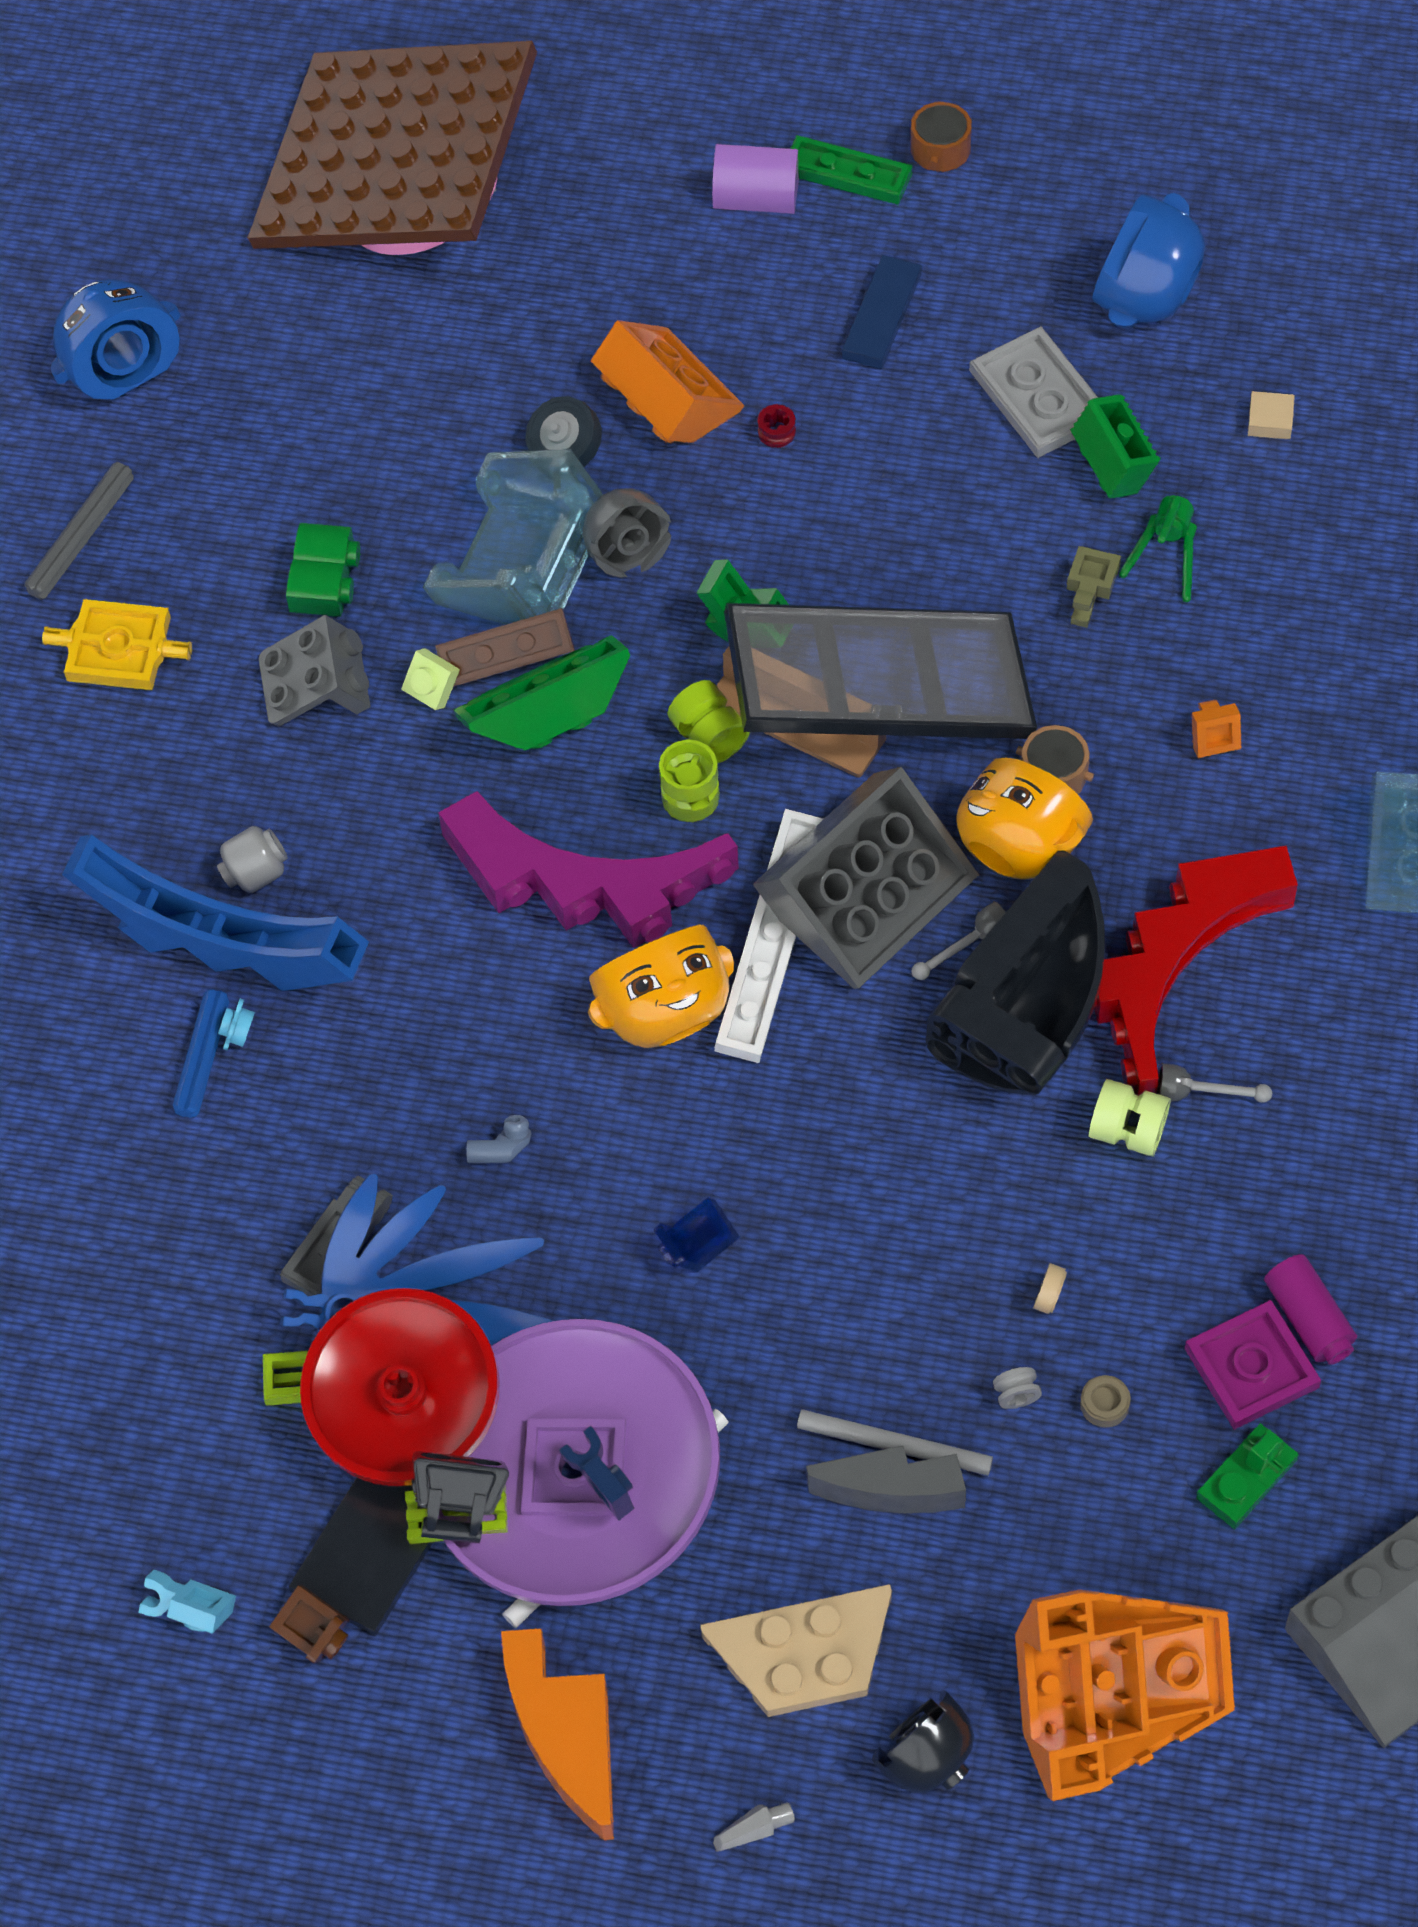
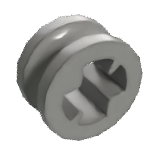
M1020 1367L1011 1369L998 1375L993 1380L994 1389L1002 1393L998 1397L1000 1407L1005 1409L1024 1407L1042 1396L1040 1386L1033 1384L1037 1378L1033 1368Z

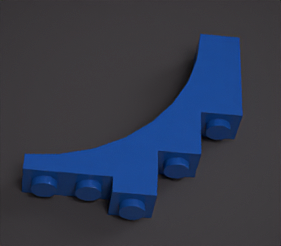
M92 834L79 838L62 873L65 878L121 920L118 928L150 953L184 947L215 972L251 967L281 991L352 981L369 944L367 939L338 916L320 918L279 916L220 902L185 889L125 858Z

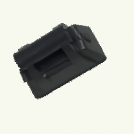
M416 1451L412 1455L414 1478H411L413 1492L417 1498L415 1501L418 1502L417 1505L426 1508V1517H423L421 1537L480 1544L483 1516L491 1515L495 1511L509 1477V1470L505 1462ZM447 1510L469 1513V1522L438 1519L439 1511Z

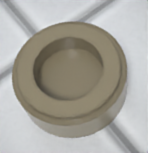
M1108 1375L1097 1376L1089 1380L1082 1390L1081 1411L1084 1417L1095 1426L1103 1428L1116 1426L1126 1418L1129 1412V1390L1116 1377Z

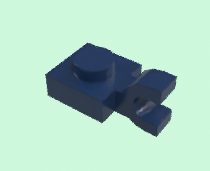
M589 1426L583 1431L586 1440L591 1445L586 1453L576 1454L568 1444L559 1449L569 1466L579 1470L584 1475L591 1488L617 1520L620 1521L635 1509L628 1494L633 1486L616 1464L608 1468L601 1460L603 1445L597 1432L592 1426Z

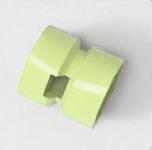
M1106 1079L1093 1113L1089 1137L1113 1145L1123 1140L1126 1142L1127 1149L1153 1157L1163 1133L1171 1098L1146 1090L1139 1096L1134 1095L1132 1086ZM1131 1110L1141 1114L1137 1127L1127 1125Z

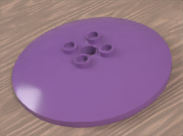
M570 1319L542 1323L516 1332L492 1345L500 1380L498 1406L488 1433L469 1457L499 1460L507 1465L509 1477L505 1485L508 1533L482 1534L480 1544L444 1540L449 1550L467 1570L488 1586L520 1600L542 1605L572 1606L601 1602L625 1594L656 1577L680 1556L696 1536L707 1517L718 1484L720 1442L717 1424L707 1396L692 1371L670 1349L654 1338L633 1328L601 1320ZM589 1426H592L597 1432L603 1445L601 1460L608 1468L616 1464L633 1486L628 1494L635 1509L620 1521L617 1520L591 1488L584 1475L576 1479H569L562 1475V1468L566 1461L562 1458L559 1449L568 1444L574 1453H586L591 1445L586 1440L583 1431ZM439 1511L438 1519L469 1522V1516H444L442 1511ZM497 1514L484 1515L482 1521L497 1520Z

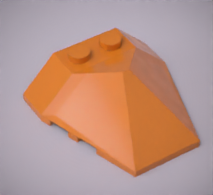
M1079 1589L1032 1599L1015 1633L1023 1735L1047 1796L1052 1801L1100 1791L1113 1783V1776L1135 1763L1139 1766L1144 1765L1154 1759L1152 1753L1176 1739L1180 1742L1186 1740L1235 1710L1228 1612L1223 1609Z

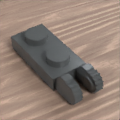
M359 1175L353 1178L339 1198L332 1200L281 1271L280 1277L282 1282L298 1291L304 1292L307 1296L321 1294L323 1264L331 1235L346 1204L365 1180ZM384 1189L377 1192L371 1223L360 1249L375 1230V1225L380 1223L384 1214L390 1208L393 1195Z

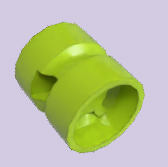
M701 680L691 684L674 698L669 706L667 715L668 719L683 737L708 745L715 753L717 762L721 763L742 748L750 732H743L740 714L731 706L725 707L728 700L715 683L710 680Z
M697 740L677 741L667 747L660 756L659 761L661 798L664 809L671 817L679 821L696 822L707 818L717 808L720 797L718 762L715 753L708 745Z

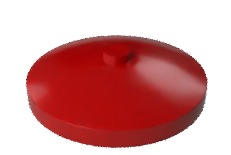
M395 1288L374 1292L349 1303L326 1322L313 1340L303 1364L300 1382L303 1415L313 1438L323 1452L337 1466L349 1474L367 1482L387 1486L412 1485L411 1478H414L412 1455L416 1451L469 1457L489 1431L497 1410L500 1390L499 1370L494 1352L485 1333L473 1317L459 1305L443 1296L411 1288Z

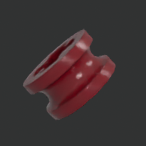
M780 404L769 405L762 409L757 419L759 439L765 445L774 448L790 444L796 434L794 412L789 407ZM777 422L783 423V425L778 426L777 430L770 429Z

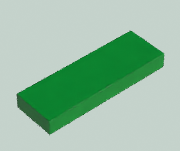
M796 135L790 148L798 149L799 179L897 205L900 204L912 176V165Z

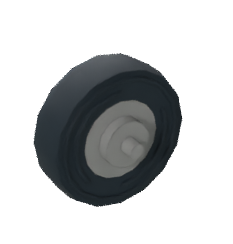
M570 396L554 397L542 403L532 414L526 427L525 441L530 455L544 469L558 474L573 473L585 467L595 457L601 444L602 428L597 414L584 401Z

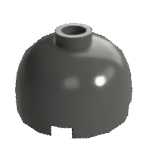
M633 488L613 489L601 495L589 508L584 520L583 539L589 555L606 574L619 578L628 577L625 574L626 571L640 565L642 573L650 569L663 557L671 541L672 535L668 531V522L671 523V520L658 502L646 492Z

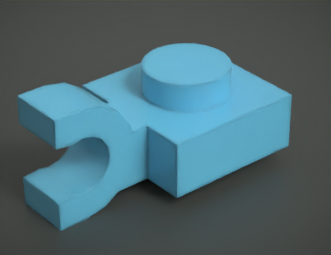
M153 1570L146 1576L144 1586L155 1590L159 1594L160 1599L147 1596L140 1603L138 1611L144 1615L156 1617L168 1610V1618L182 1622L193 1631H207L213 1634L233 1613L236 1596L194 1580H190L186 1585L174 1582L168 1575Z

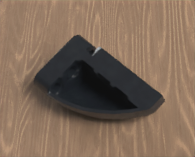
M1057 851L963 963L956 976L955 986L932 1011L927 1020V1048L942 1064L973 1081L994 1089L1015 1094L1036 1095L1042 1091L1069 1057L1081 1039L1092 1015L1100 990L1105 953V925L1100 898L1092 872L1083 861L1066 851Z

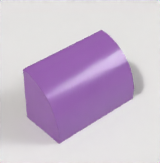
M716 144L712 192L714 209L795 214L799 183L798 149Z

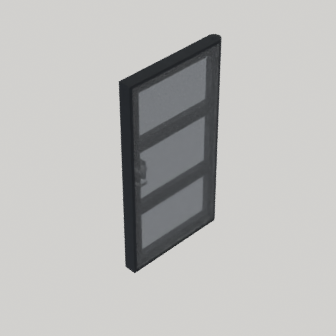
M746 603L725 604L724 615L743 732L1027 739L1037 729L1011 612Z

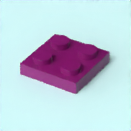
M1272 1300L1197 1335L1185 1343L1187 1354L1234 1430L1318 1389L1321 1384L1320 1377Z

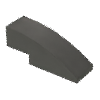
M898 1446L806 1466L808 1492L835 1503L865 1510L891 1513H935L965 1508L966 1487L957 1453L908 1464L904 1446Z

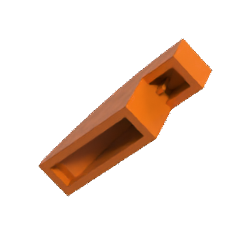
M542 1629L501 1631L504 1666L512 1700L530 1750L544 1775L566 1805L603 1840H614L608 1689L605 1674L546 1677V1651Z

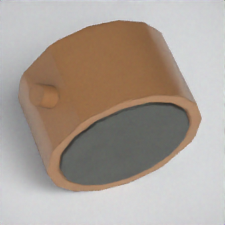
M1059 725L1042 727L1032 732L1024 746H1018L1016 754L1021 756V761L1051 773L1065 782L1077 794L1082 791L1086 781L1091 782L1093 780L1094 773L1088 772L1090 756L1088 745L1078 732L1069 727Z

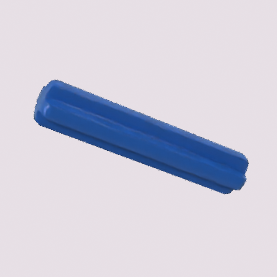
M208 989L203 995L173 1102V1109L178 1116L195 1118L199 1114L220 1039L218 1032L225 1011L230 1003L227 993L223 991Z

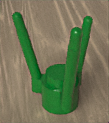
M1176 495L1166 496L1161 500L1157 514L1150 516L1145 531L1119 572L1121 578L1127 577L1155 532L1158 535L1157 541L1162 544L1165 541H1178L1182 537L1184 538L1182 599L1184 602L1191 600L1193 539L1197 530V526L1191 522L1194 513L1192 503Z

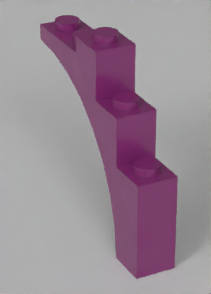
M478 791L438 812L443 837L498 913L509 907H518L524 904L532 894L538 892L567 931L577 924L583 925L592 921L601 910L605 909L633 948L644 942H652L659 939L666 933L668 928L672 927L671 908L673 906L679 907L687 904L695 897L696 893L712 884L725 882L739 869L738 846L728 833L698 847L661 857L622 860L588 857L555 848L535 839L501 817Z

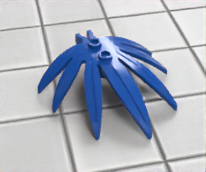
M370 1174L354 1192L335 1225L324 1259L321 1294L307 1296L304 1292L298 1290L284 1289L283 1299H295L301 1306L317 1307L320 1310L319 1314L300 1313L296 1318L283 1316L281 1317L280 1326L294 1327L304 1323L316 1328L317 1336L326 1322L339 1310L363 1296L395 1288L429 1290L465 1281L493 1271L535 1251L544 1245V1239L519 1238L465 1246L427 1257L394 1271L383 1278H379L377 1271L392 1260L420 1231L445 1194L446 1187L439 1185L406 1205L376 1233L359 1258H357L356 1254L369 1229L376 1202L378 1176ZM451 1300L473 1317L485 1333L491 1346L523 1329L542 1323L553 1322L550 1319L509 1308Z

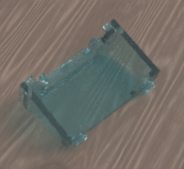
M571 449L488 453L476 477V488L489 509L460 569L453 563L440 562L434 565L422 588L439 606L504 625L556 609H564L589 555L583 539L585 515L591 505L603 494Z

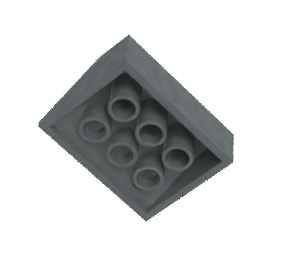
M897 767L876 772L756 880L753 886L781 923L850 986L858 989L979 874L904 769Z
M1418 1516L1292 1607L1285 1625V1631L1383 1748L1418 1723Z

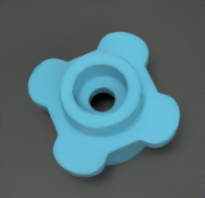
M239 999L236 1010L227 1008L218 1032V1034L227 1037L223 1050L227 1051L230 1043L241 1047L244 1046L255 1013L254 1011L242 1008L244 999Z

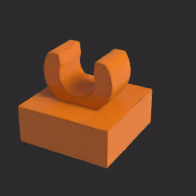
M1216 699L1198 703L1200 711L1192 712L1193 749L1197 757L1202 758L1241 749V714L1236 704L1220 706Z

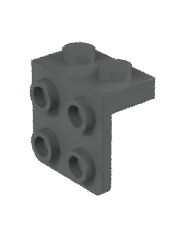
M324 615L260 653L259 665L267 716L270 723L275 726H281L328 699L333 700L355 714H359L371 707L368 694L369 680L364 671L361 654L363 645L360 637L354 630L348 629L327 615Z

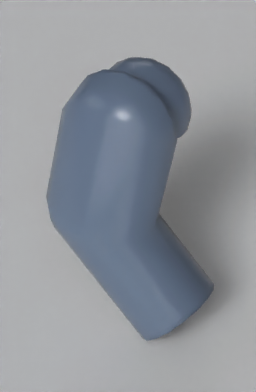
M511 1115L505 1119L504 1130L495 1140H468L467 1163L511 1162L530 1142L532 1133L529 1129L528 1120L521 1115Z

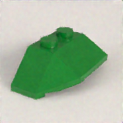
M610 635L599 640L596 644L586 645L482 693L467 704L454 709L455 715L471 732L525 751L530 748L544 747L553 740V737L568 730L584 728L592 722L593 718L605 713L630 658L628 648L614 636Z

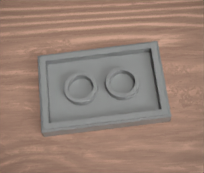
M1041 326L970 361L969 371L1037 458L1075 440L1070 429L1078 421L1077 418L1081 416L1080 413L1085 410L1084 407L1088 405L1087 402L1093 398H1098Z

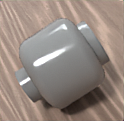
M251 826L221 845L220 854L223 862L219 863L217 868L230 888L238 885L245 892L254 893L283 874V862L288 859V856L271 829L263 831L257 826Z

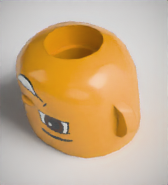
M996 758L984 769L962 799L956 816L957 828L966 848L990 869L1004 876L1016 879H1035L1057 851L1071 853L1085 836L1093 821L1092 813L1087 804L1065 782L1041 768L1013 758Z
M705 925L688 927L640 946L608 962L589 976L595 999L589 1005L588 1015L599 1028L613 1029L624 1041L635 1046L652 1048L679 1041L706 1027L721 1014L729 993V976L734 971V960L731 951L725 946H716L713 937Z

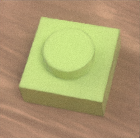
M425 648L417 650L401 690L434 710L445 708L460 669Z

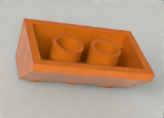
M617 320L591 359V362L602 372V380L610 387L619 390L628 399L626 401L628 407L635 413L644 416L653 425L652 431L654 434L668 443H673L674 441L694 443L740 413L745 406L667 327Z

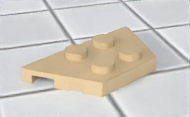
M889 1584L700 1625L702 1638L725 1661L728 1670L737 1681L745 1685L750 1691L753 1700L767 1717L864 1697L868 1695L873 1667L879 1651L888 1607H890L892 1590Z

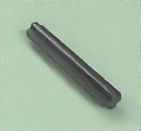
M115 462L111 465L25 581V587L31 596H35L40 600L48 596L132 482L134 476L130 467L120 462Z

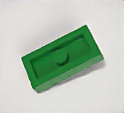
M1260 1423L1197 1491L1196 1499L1235 1530L1295 1464L1299 1453Z

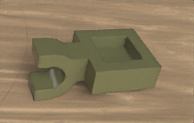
M1078 546L1067 579V590L1076 592L1072 605L1074 611L1071 617V624L1088 628L1096 597L1110 598L1120 568V555Z

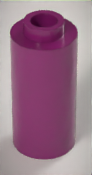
M1298 1254L1287 1258L1266 1274L1264 1282L1316 1362L1327 1361L1330 1365L1336 1364L1347 1358L1354 1351L1352 1344L1356 1341L1357 1334L1306 1255Z

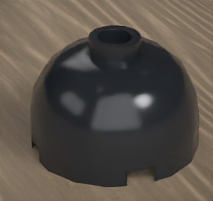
M943 1690L940 1692L939 1705L932 1698L924 1702L889 1735L892 1741L896 1742L886 1754L879 1747L871 1759L887 1778L902 1789L912 1793H926L942 1785L948 1791L957 1785L970 1770L964 1764L973 1749L974 1732L970 1719L953 1697Z

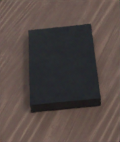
M356 1478L290 1583V1591L293 1593L298 1585H303L350 1619L349 1623L376 1637L433 1542L410 1544L407 1540L408 1522L406 1520L407 1503L405 1501V1491H413V1486L379 1485ZM419 1522V1528H421L422 1522Z

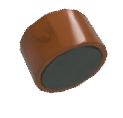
M939 101L924 105L916 111L911 119V154L915 162L928 170L946 172L958 168L967 161L971 154L972 121L963 108L956 104Z

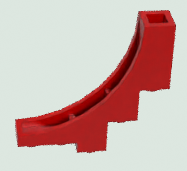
M1287 845L1178 864L1176 882L1170 883V896L1173 906L1135 912L1133 929L1126 932L1129 955L1104 959L1101 985L1094 1011L1098 1024L1110 1022L1115 1046H1123L1126 1058L1121 1059L1122 1077L1124 1084L1133 1086L1135 1095L1139 1096L1145 1090L1157 1093L1159 1077L1154 1050L1155 1027L1162 1004L1181 972L1200 951L1227 931L1259 916L1293 908L1298 884Z

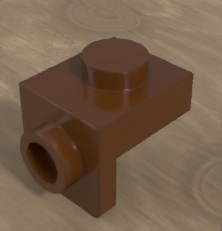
M298 1585L269 1627L307 1654L306 1658L315 1664L320 1662L324 1656L332 1660L339 1652L349 1636L343 1629L350 1619L303 1585Z

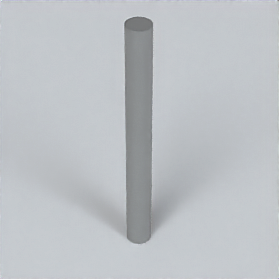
M803 1409L800 1412L797 1423L798 1429L882 1450L904 1446L906 1456L923 1460L957 1453L961 1469L987 1476L990 1474L993 1456Z

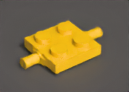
M83 599L79 617L73 623L70 630L45 626L42 634L43 645L68 647L69 654L64 669L68 682L153 690L158 667L165 657L190 660L192 655V642L167 640L166 635L171 616L169 609L164 607Z

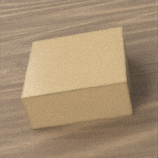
M1252 391L1248 436L1291 439L1295 395Z

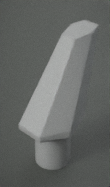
M789 1803L769 1809L761 1804L755 1806L714 1837L713 1844L716 1851H723L774 1835V1829L794 1822L793 1810Z

